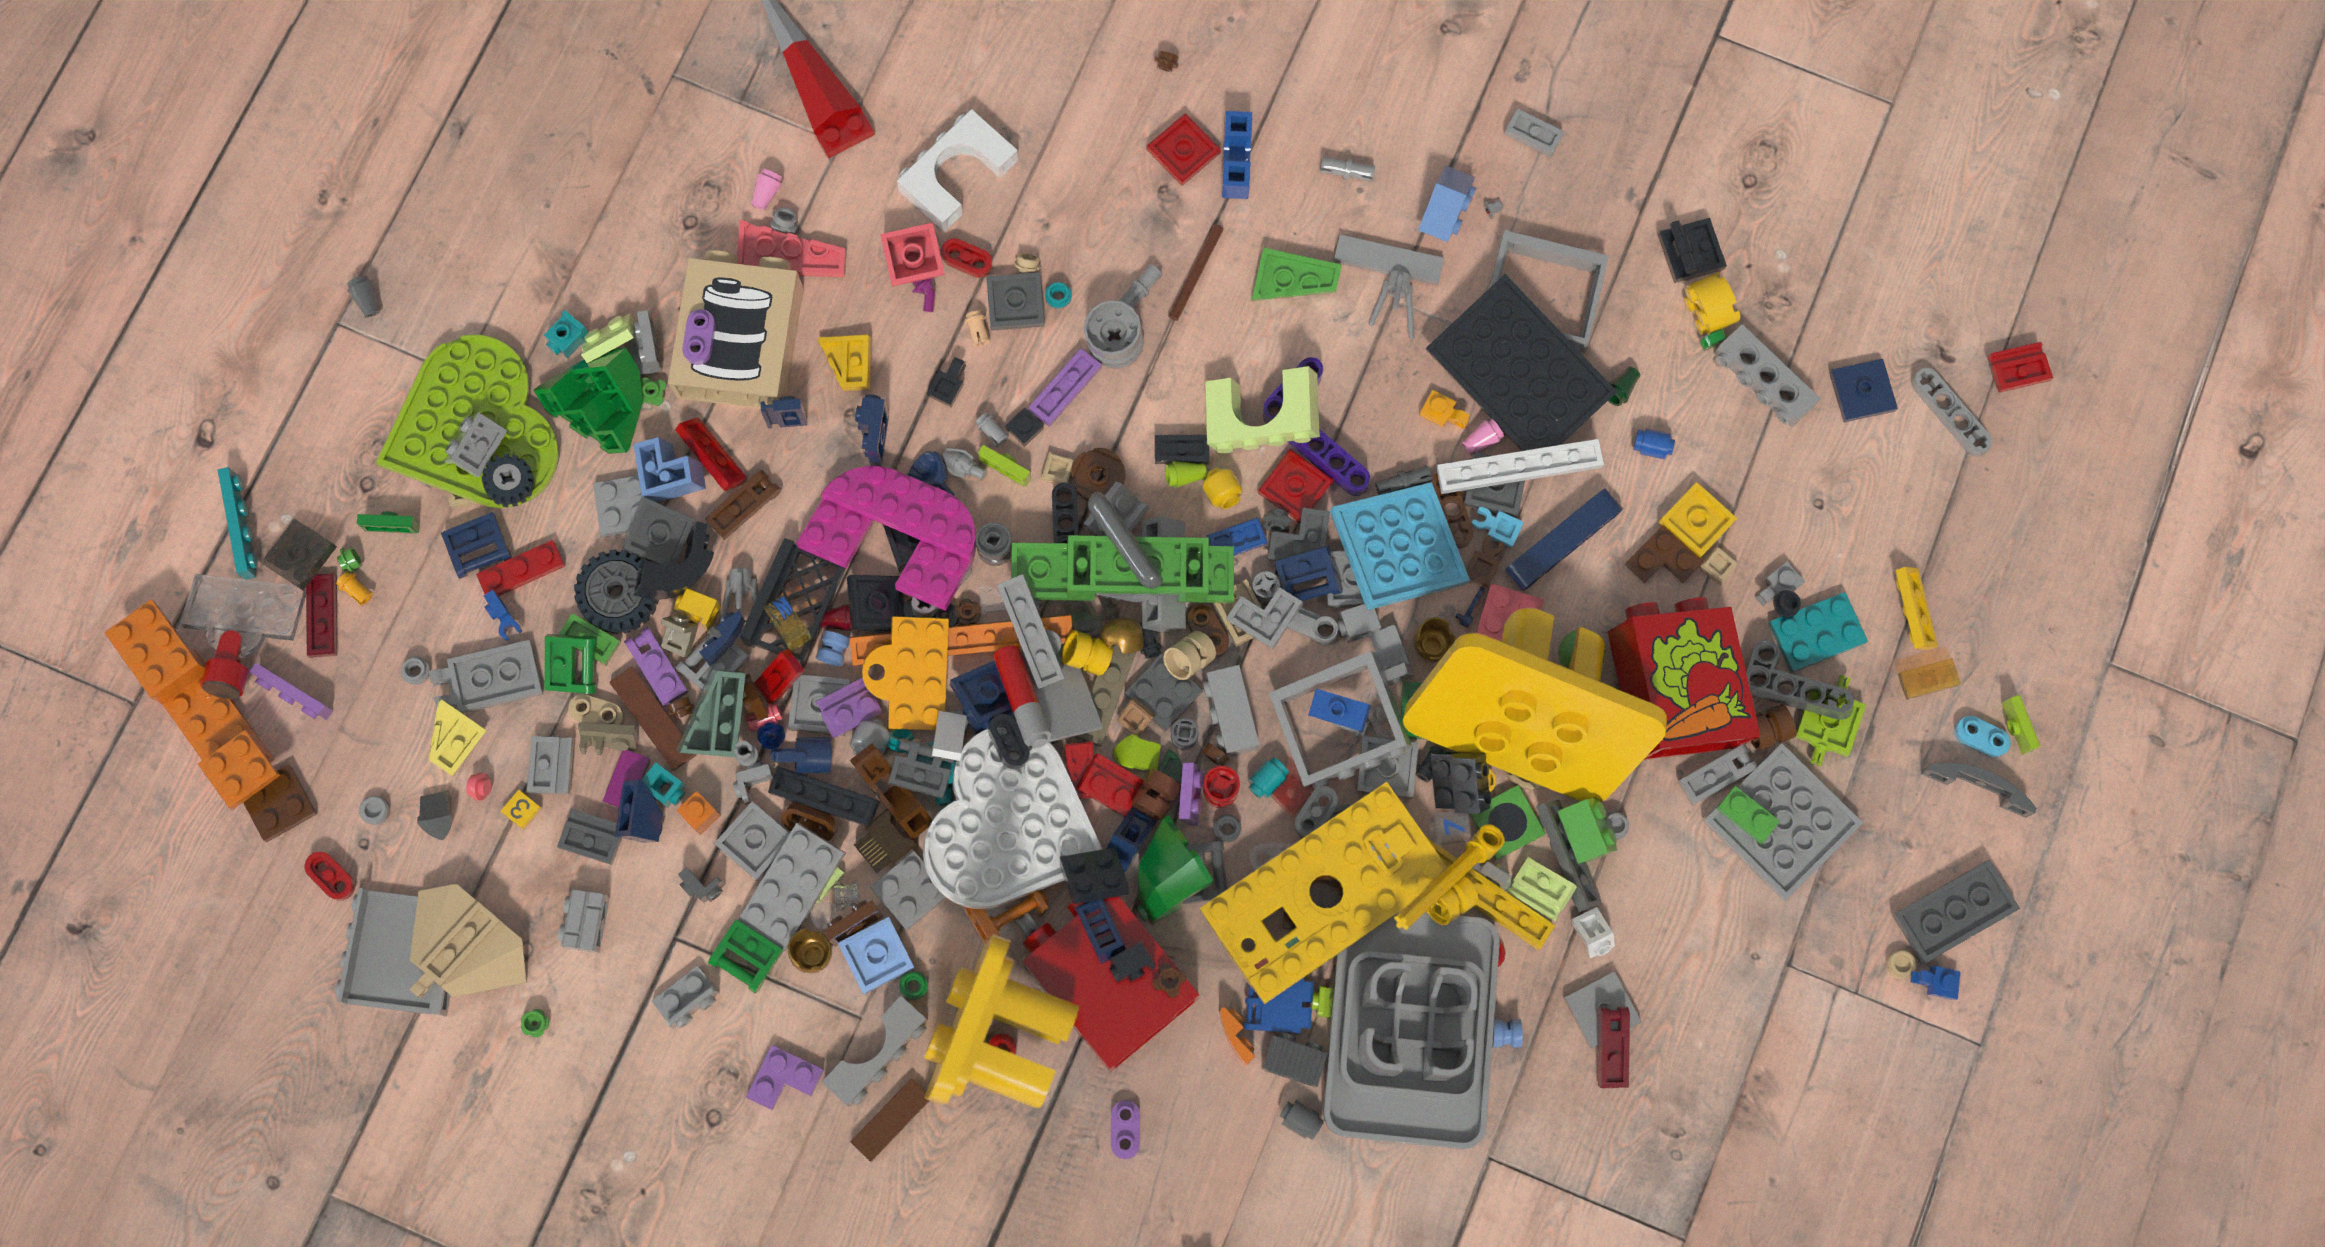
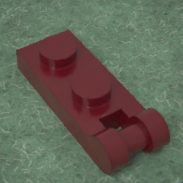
M1623 1006L1617 1007V1010H1609L1608 1007H1598V1086L1601 1089L1629 1088V1008ZM1611 1021L1618 1022V1029H1610Z

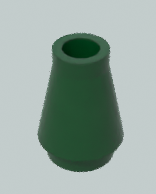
M1629 366L1624 372L1609 382L1617 390V393L1608 402L1615 406H1621L1623 403L1628 402L1638 379L1641 377L1637 369Z

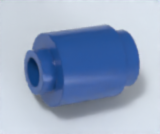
M1645 428V430L1638 429L1633 450L1639 451L1640 455L1665 460L1666 455L1672 456L1675 440L1670 439L1671 433L1649 428Z

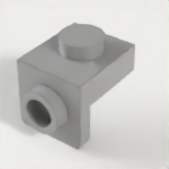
M756 762L752 766H748L747 770L735 773L737 781L733 782L737 798L742 797L746 804L751 803L748 787L773 780L774 775L769 764L764 765L763 762Z

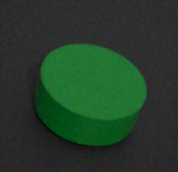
M1719 329L1703 337L1699 343L1703 350L1706 351L1721 344L1728 337L1724 329Z

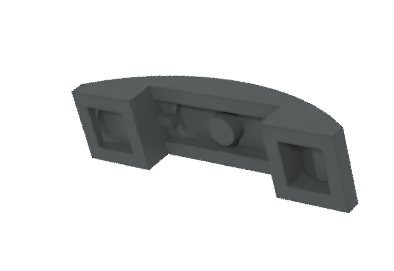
M1937 763L1927 766L1921 773V775L1945 785L1959 778L2003 797L2000 804L2001 808L2025 818L2035 814L2037 809L2032 801L2012 783L1997 774L1976 766L1961 763Z

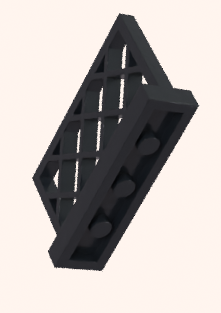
M784 538L740 634L744 645L752 648L756 646L779 655L781 651L788 649L787 642L802 637L804 646L801 653L792 652L798 662L804 664L846 568L798 548L794 541ZM799 555L811 558L813 566L798 572L795 564ZM828 565L838 568L835 576L827 580H823L819 569ZM816 571L821 582L805 588L801 577ZM798 578L803 590L787 596L784 589L786 584ZM824 588L826 593L824 601L812 605L808 593ZM783 593L784 598L792 608L790 601L805 595L810 607L796 613L793 612L784 621L783 618L779 619L781 625L787 623L786 621L794 620L799 630L783 638L779 623L772 617V615L774 616L775 607L771 603L779 599ZM813 612L815 617L813 625L802 630L797 618ZM776 627L780 636L779 640L772 643L761 641L766 631Z

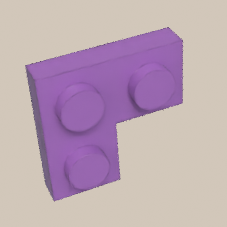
M771 1045L746 1098L773 1110L786 1084L812 1096L824 1070Z

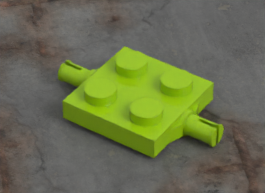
M1839 675L1836 686L1847 689L1851 678ZM1809 692L1807 699L1816 701L1821 695L1817 692ZM1826 695L1825 705H1828V699L1830 700V696ZM1840 700L1839 704H1836V707L1842 708V705L1845 704V701ZM1854 700L1853 713L1844 720L1803 710L1796 729L1797 735L1795 738L1808 742L1815 747L1810 761L1811 764L1814 765L1816 763V766H1822L1826 752H1834L1845 757L1850 755L1867 704Z

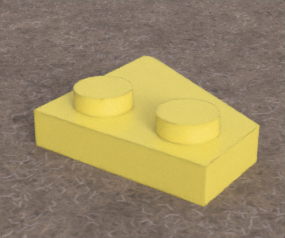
M440 698L436 710L428 760L453 776L486 732V729Z

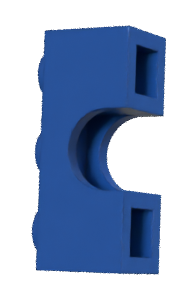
M1226 111L1222 198L1248 199L1253 112Z

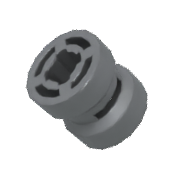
M1188 718L1177 720L1171 728L1172 744L1180 750H1189L1196 745L1199 736L1197 724Z

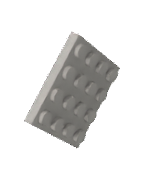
M1782 743L1737 786L1780 821L1764 843H1758L1716 808L1703 820L1783 901H1786L1863 824Z

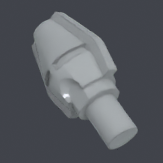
M947 448L942 454L945 468L952 475L961 478L973 475L981 480L986 477L987 470L977 466V463L974 462L975 457L969 452Z

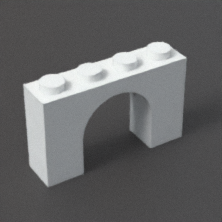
M972 109L966 115H960L956 119L954 126L948 132L941 133L936 139L935 145L929 150L926 149L921 152L917 162L911 168H905L899 174L897 180L899 192L943 232L963 215L962 205L936 179L938 169L943 162L956 155H970L979 159L999 178L1018 162L1017 149Z

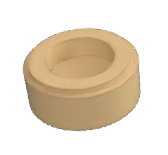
M1906 950L1895 951L1886 960L1888 973L1896 979L1910 977L1911 971H1916L1917 968L1915 957Z

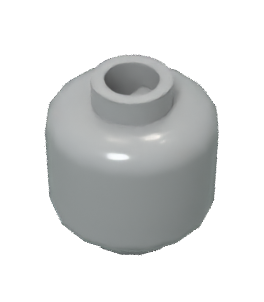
M872 718L870 721H861L856 726L849 743L853 754L856 756L873 743L883 756L890 740V733L885 728V724L878 719Z

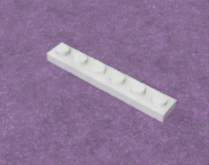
M1599 439L1440 464L1437 465L1436 469L1441 494L1598 469L1604 466Z

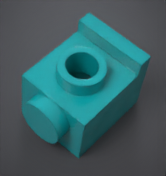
M564 310L561 313L562 316L544 334V337L548 341L545 345L555 355L558 356L561 353L568 359L583 343L588 331L579 321ZM567 331V334L564 337H561L564 334V332Z
M656 762L642 779L651 795L667 808L671 804L676 806L685 795L683 791L685 785L683 782ZM669 784L671 788L668 792L662 793V786Z

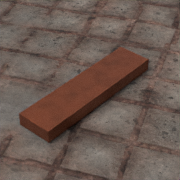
M632 666L609 682L673 771H676L697 755L680 753L676 750L682 737L681 732Z

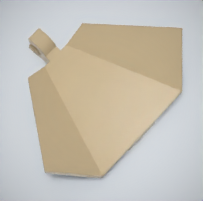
M458 884L430 888L418 892L410 961L423 971L424 974L409 989L412 993L421 999L434 982L453 998L527 983L523 940L481 903L475 900Z

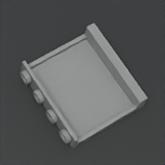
M364 888L358 889V894H355L352 900L353 921L348 924L346 938L349 940L348 947L341 957L342 978L337 981L335 994L338 996L337 1002L447 1017L451 995L436 982L431 985L428 992L421 999L409 990L424 974L423 971L410 961L418 896L369 891Z

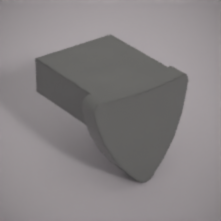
M449 791L420 796V816L417 817V823L427 834L439 840L445 839L452 825L451 796Z

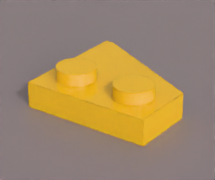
M869 335L818 337V342L843 391L870 390L871 337Z

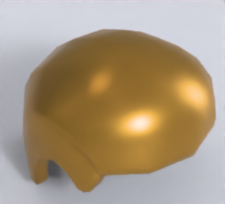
M1114 618L1105 623L1101 630V639L1104 640L1109 649H1111L1112 645H1118L1124 654L1135 653L1143 649V630L1141 625L1134 619Z
M1439 617L1428 618L1416 629L1413 642L1421 658L1429 662H1439L1454 643L1456 636L1451 632L1449 628L1450 623L1447 620Z
M807 928L801 929L791 936L787 944L788 957L792 965L804 973H818L824 970L832 958L831 943L822 932L810 931Z

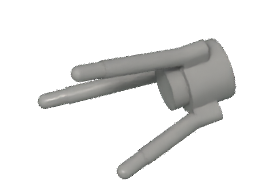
M1393 271L1390 273L1389 281H1384L1382 293L1369 321L1370 326L1374 325L1388 292L1394 298V310L1398 309L1400 298H1404L1406 295L1409 338H1414L1413 286L1410 285V274L1403 271Z
M735 568L729 571V580H726V590L720 619L727 614L731 592L736 595L737 610L742 609V595L748 594L749 590L755 603L758 593L756 580L752 579L751 570Z

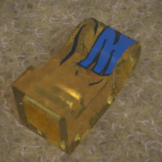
M783 595L763 607L791 652L812 640L808 629L796 612L792 610Z

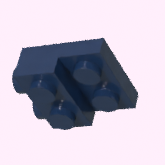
M866 394L862 398V405H857L855 422H858V430H861L863 435L862 449H865V457H868L871 466L882 467L889 413L885 399H881L877 395Z
M994 660L950 680V687L963 706L962 713L967 716L966 719L976 734L988 729L991 720L999 714H1007L1015 719Z

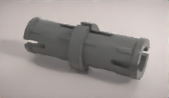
M1423 465L1407 472L1399 471L1396 476L1376 481L1375 487H1378L1376 491L1378 495L1431 482L1432 476H1429L1431 474L1430 469L1427 465Z

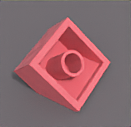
M933 223L880 234L892 287L945 275Z

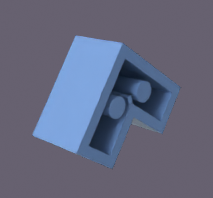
M1445 166L1435 185L1418 231L1446 242L1449 241L1452 234L1457 235L1463 220L1458 219L1461 210L1467 211L1476 191V187L1472 186L1475 177Z
M659 437L633 444L643 497L658 503L706 489L702 463L689 456L675 459L673 444Z

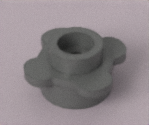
M1272 509L1264 515V520H1266L1262 526L1264 529L1271 532L1289 531L1288 524L1291 523V518L1286 511Z

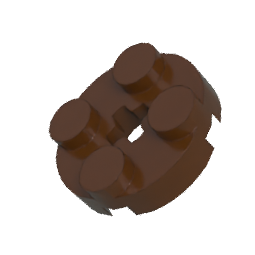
M1093 448V450L1086 453L1083 452L1076 458L1071 469L1073 487L1087 501L1097 491L1106 495L1115 482L1125 485L1126 473L1120 457L1106 448ZM1102 469L1103 476L1106 478L1099 480V482L1094 481V476L1091 473Z

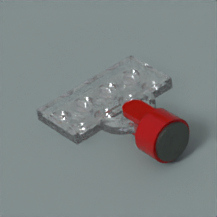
M201 574L194 575L180 624L183 628L207 631V639L214 651H216L215 657L206 661L200 681V686L205 692L224 699H236L242 696L248 679L249 669L240 664L241 659L253 655L261 648L265 638L294 641L306 598L305 586Z

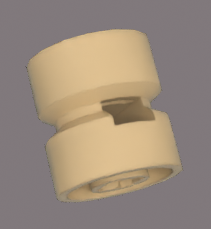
M1193 631L1164 652V664L1172 676L1180 680H1186L1210 664L1215 659L1216 650L1212 640L1206 634L1200 631Z

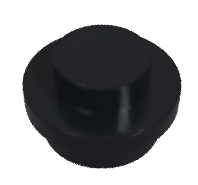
M1782 590L1775 595L1773 606L1779 615L1789 618L1798 613L1801 600L1795 592Z

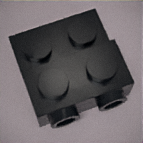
M1435 751L1430 754L1435 808L1455 809V813L1481 814L1490 809L1492 795L1488 787L1489 766L1486 763L1485 753Z

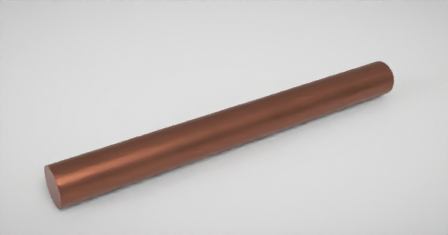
M1214 224L1168 315L1169 318L1178 321L1224 230L1220 225Z

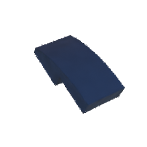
M740 611L736 613L730 612L723 616L719 621L720 624L716 626L722 636L718 639L716 637L709 639L702 646L703 649L699 651L709 666L727 652L741 633L746 620Z

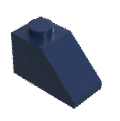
M642 780L623 781L614 837L641 843L659 842L663 828V813L646 784Z
M1132 807L1106 847V849L1115 847L1124 872L1128 870L1157 822L1156 819L1135 807Z

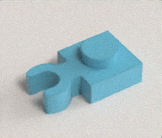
M1479 507L1477 513L1483 515L1485 521L1479 522L1474 519L1471 525L1478 530L1485 528L1490 530L1487 536H1490L1491 540L1498 543L1503 542L1504 546L1512 549L1524 522L1501 511L1494 517L1487 508Z

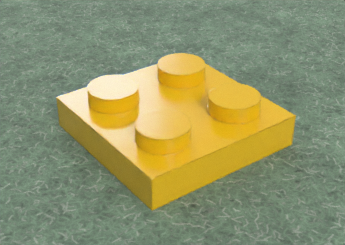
M1696 482L1658 523L1668 528L1694 554L1701 558L1737 520V517Z

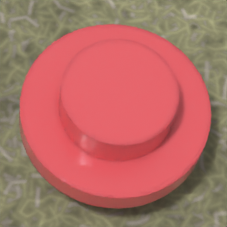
M481 772L471 775L466 785L468 796L473 797L477 801L484 800L490 794L492 788L488 775Z

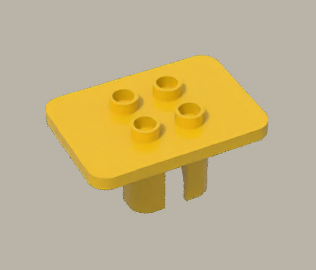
M1534 608L1519 609L1511 614L1504 625L1502 642L1476 633L1458 637L1407 702L1403 724L1412 734L1456 752L1485 753L1487 764L1578 801L1590 798H1597L1599 802L1606 800L1664 738L1667 724L1666 713L1660 707L1600 682L1605 643L1598 634L1583 627L1577 629L1569 669L1549 661L1548 656L1554 616Z
M993 934L983 946L974 970L972 971L961 966L957 972L946 1003L959 1009L952 1026L948 1027L939 1023L930 1040L924 1059L937 1063L924 1099L940 1105L947 1104L951 1095L961 1097L967 1082L1028 1106L1040 1108L1045 1100L1056 1070L986 1044L983 1041L993 1019L1059 1045L1061 1040L1067 1042L1079 1006L1009 979L1008 977L1014 963V959L1006 957L1010 941Z

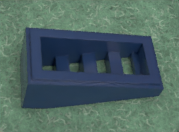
M1103 899L1086 902L1075 907L1100 964L1111 960L1112 957L1126 950ZM1101 909L1102 913L1086 919L1085 915ZM1106 920L1107 923L1091 929L1090 926ZM1111 931L1112 934L1096 940L1095 937Z

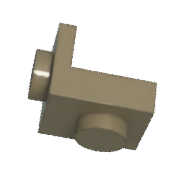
M677 613L673 614V616L662 618L661 624L667 627L661 648L682 657L689 656L698 625L690 622L689 617Z

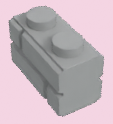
M572 890L571 896H566L563 907L564 913H567L566 922L560 925L558 932V941H562L561 947L591 953L600 952L610 897L605 894Z

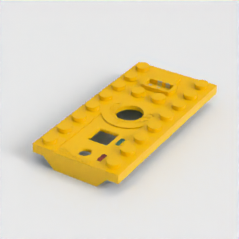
M1385 782L1203 905L1199 910L1247 983L1265 1005L1401 912L1448 867L1390 785ZM1320 876L1336 878L1343 888L1341 901L1332 908L1319 907L1310 897L1309 888L1311 883ZM1283 907L1296 928L1278 941H1275L1262 920ZM1246 938H1251L1255 942V949L1251 952H1246L1242 949L1241 943Z

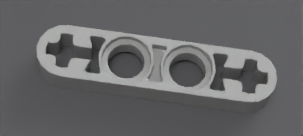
M1930 368L1920 369L1911 381L1914 391L1966 452L1975 457L1984 455L1992 446L1990 434L1937 372ZM1928 377L1930 379V382L1928 384L1922 385L1920 383L1922 378L1925 379ZM1937 387L1939 390L1931 396L1929 393ZM1937 396L1947 397L1950 403L1949 407L1941 408L1936 403ZM1961 416L1965 418L1967 428L1960 429L1956 427L1954 417ZM1973 428L1974 432L1966 437L1965 434ZM1981 439L1983 444L1976 448L1973 443Z

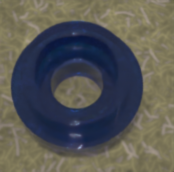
M775 722L765 723L757 731L758 741L767 749L778 748L785 740V729Z

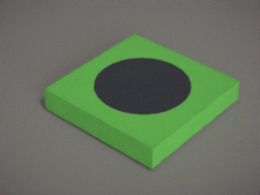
M1519 785L1492 798L1490 809L1483 813H1469L1478 830L1482 826L1490 824L1496 826L1503 833L1504 844L1493 856L1495 861L1546 834Z

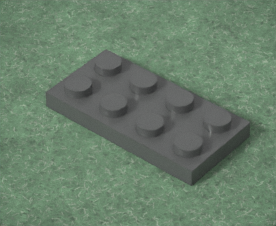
M1987 860L1892 916L1923 965L2019 910L2020 907L1991 861Z

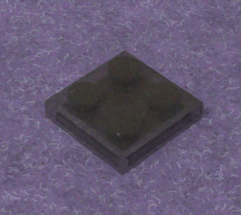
M294 519L260 563L304 591L337 546Z

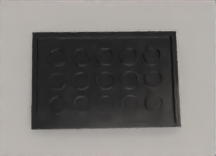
M1506 274L1495 282L1425 348L1477 405L1497 423L1500 429L1521 451L1561 445L1617 393V390Z

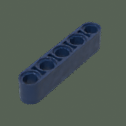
M1604 488L1505 569V572L1522 591H1525L1614 519L1624 508Z

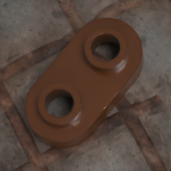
M1205 605L1193 607L1187 619L1191 632L1200 631L1210 639L1218 638L1221 643L1215 646V658L1221 657L1227 652L1229 647V638L1211 608ZM1202 614L1206 616L1207 620L1201 623L1197 621L1196 617Z
M800 803L788 804L781 815L783 825L790 831L793 830L796 823H800L827 841L833 838L838 829L836 820L830 814Z

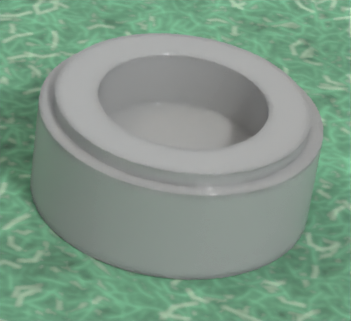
M370 796L362 801L359 814L365 822L371 825H379L388 819L390 806L383 798Z

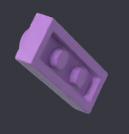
M1080 348L1028 407L1029 411L1050 427L1099 372L1102 364Z
M255 663L250 670V673L258 677L255 683L268 691L272 687L279 690L278 697L291 705L295 701L303 705L300 711L313 719H316L319 715L327 720L333 712L327 706L261 665Z

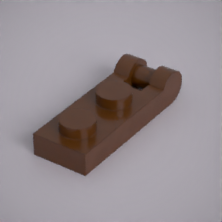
M764 470L758 471L705 517L707 523L723 540L727 539L766 503L780 494L782 489L768 479L769 475ZM759 486L764 490L760 495L754 491Z

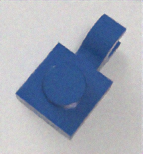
M493 590L485 594L484 598L488 603L484 606L493 620L496 618L500 620V636L505 641H509L510 639L506 634L509 627H515L516 631L520 634L522 632L521 626L513 619L500 597Z
M1930 966L1929 972L1920 970V972L1911 971L1910 982L1928 986L1927 995L1958 1000L1961 971Z

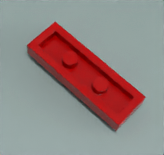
M699 417L678 424L675 431L724 491L740 486L747 479L746 475Z
M551 540L481 571L476 575L484 594L493 590L498 596H501L566 566L555 542Z

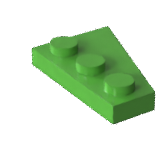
M1263 247L1252 301L1336 293L1342 264Z

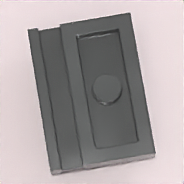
M571 809L557 848L613 865L622 839L614 837L616 830L615 822Z

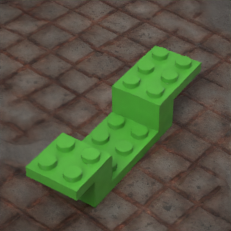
M1068 535V544L1012 543L1011 579L1023 574L1033 600L1094 601L1095 593L1174 594L1178 595V602L1233 603L1234 546H1209V538L1135 537L1163 578V583L1159 587L1149 589L1138 581L1108 536Z

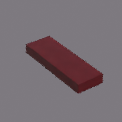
M334 573L306 575L307 656L309 658L337 656V577Z

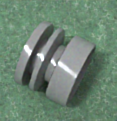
M1114 300L1101 302L1091 309L1085 319L1084 332L1090 353L1094 359L1104 367L1114 369L1127 367L1135 362L1143 351L1144 337L1139 316L1134 309L1124 302ZM1111 337H1114V338L1117 339V338L1120 337V340L1117 341V340L1114 339V340L1111 341L1110 338H1111Z

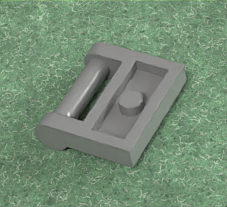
M713 626L709 628L706 632L708 635L689 657L675 667L678 672L702 691L712 669L738 671L750 658L733 643L727 652L715 663L709 666L706 662L695 674L692 669L702 659L699 651L703 649L704 643L713 637L718 639L722 636Z

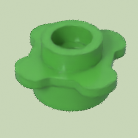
M649 378L641 379L642 404L661 405L664 402L666 383L663 380L651 381ZM654 390V393L650 394L649 391Z

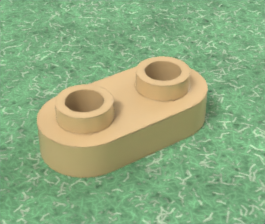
M586 694L575 696L569 703V714L577 722L623 725L624 713L614 703ZM580 704H587V709L584 712L578 711ZM612 712L613 718L609 721L604 720L605 714Z

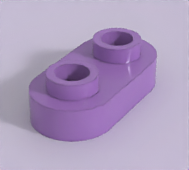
M704 309L693 311L688 316L682 351L687 361L694 365L706 363L712 354L716 322L712 314ZM704 319L705 323L702 326H697V320ZM700 345L701 349L698 352H692L693 346Z
M1124 1100L1115 1104L1111 1112V1149L1118 1158L1130 1159L1137 1154L1140 1147V1112L1136 1104ZM1124 1109L1131 1112V1118L1126 1121L1120 1118V1112ZM1122 1139H1128L1131 1142L1129 1149H1121L1119 1144Z

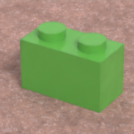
M1597 798L1585 799L1558 811L1578 864L1593 861L1618 850L1616 847V835L1609 828L1605 819V807Z

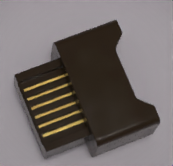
M887 809L873 820L870 828L865 826L869 833L854 844L855 848L876 873H879L892 861L897 865L911 852L918 849V846L912 839H904L892 825L893 817Z

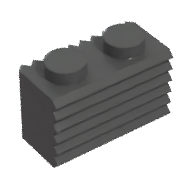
M1281 1032L1278 1037L1273 1035L1262 1070L1317 1088L1328 1053L1322 1052L1323 1046L1308 1041L1306 1046L1295 1043L1296 1037Z

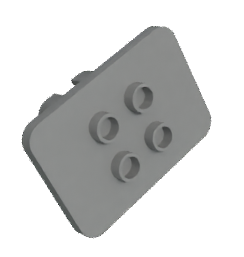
M1427 912L1409 929L1405 930L1403 927L1399 929L1396 926L1398 922L1394 919L1395 916H1393L1336 957L1323 1109L1324 1122L1332 1133L1345 1138L1452 1149L1474 1147L1483 1139L1487 1125L1500 943L1498 931L1488 920L1469 916H1459L1448 925H1440L1432 920Z

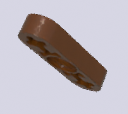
M1436 473L1431 482L1452 535H1455L1457 531L1455 522L1463 519V521L1459 522L1458 526L1461 533L1466 532L1467 535H1465L1464 541H1461L1459 537H1455L1454 541L1457 548H1465L1473 538V529L1460 491L1450 492L1448 497L1441 500V498H1444L1445 493L1441 494V489L1437 486L1439 479ZM1448 503L1456 504L1459 507V514L1456 516L1447 515L1444 511V506Z

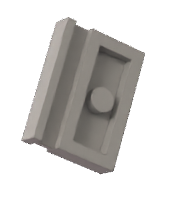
M531 736L527 783L528 793L570 795L574 739L572 737Z

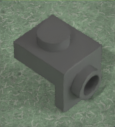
M687 867L678 874L683 880L679 884L690 897L695 894L703 903L707 900L710 902L714 901L723 892L721 888L725 883L719 877L705 887Z

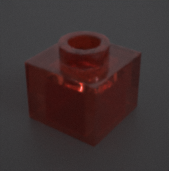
M1291 775L1272 794L1271 798L1292 817L1306 803L1312 793ZM1290 789L1295 790L1297 797L1294 799L1289 798L1287 791Z

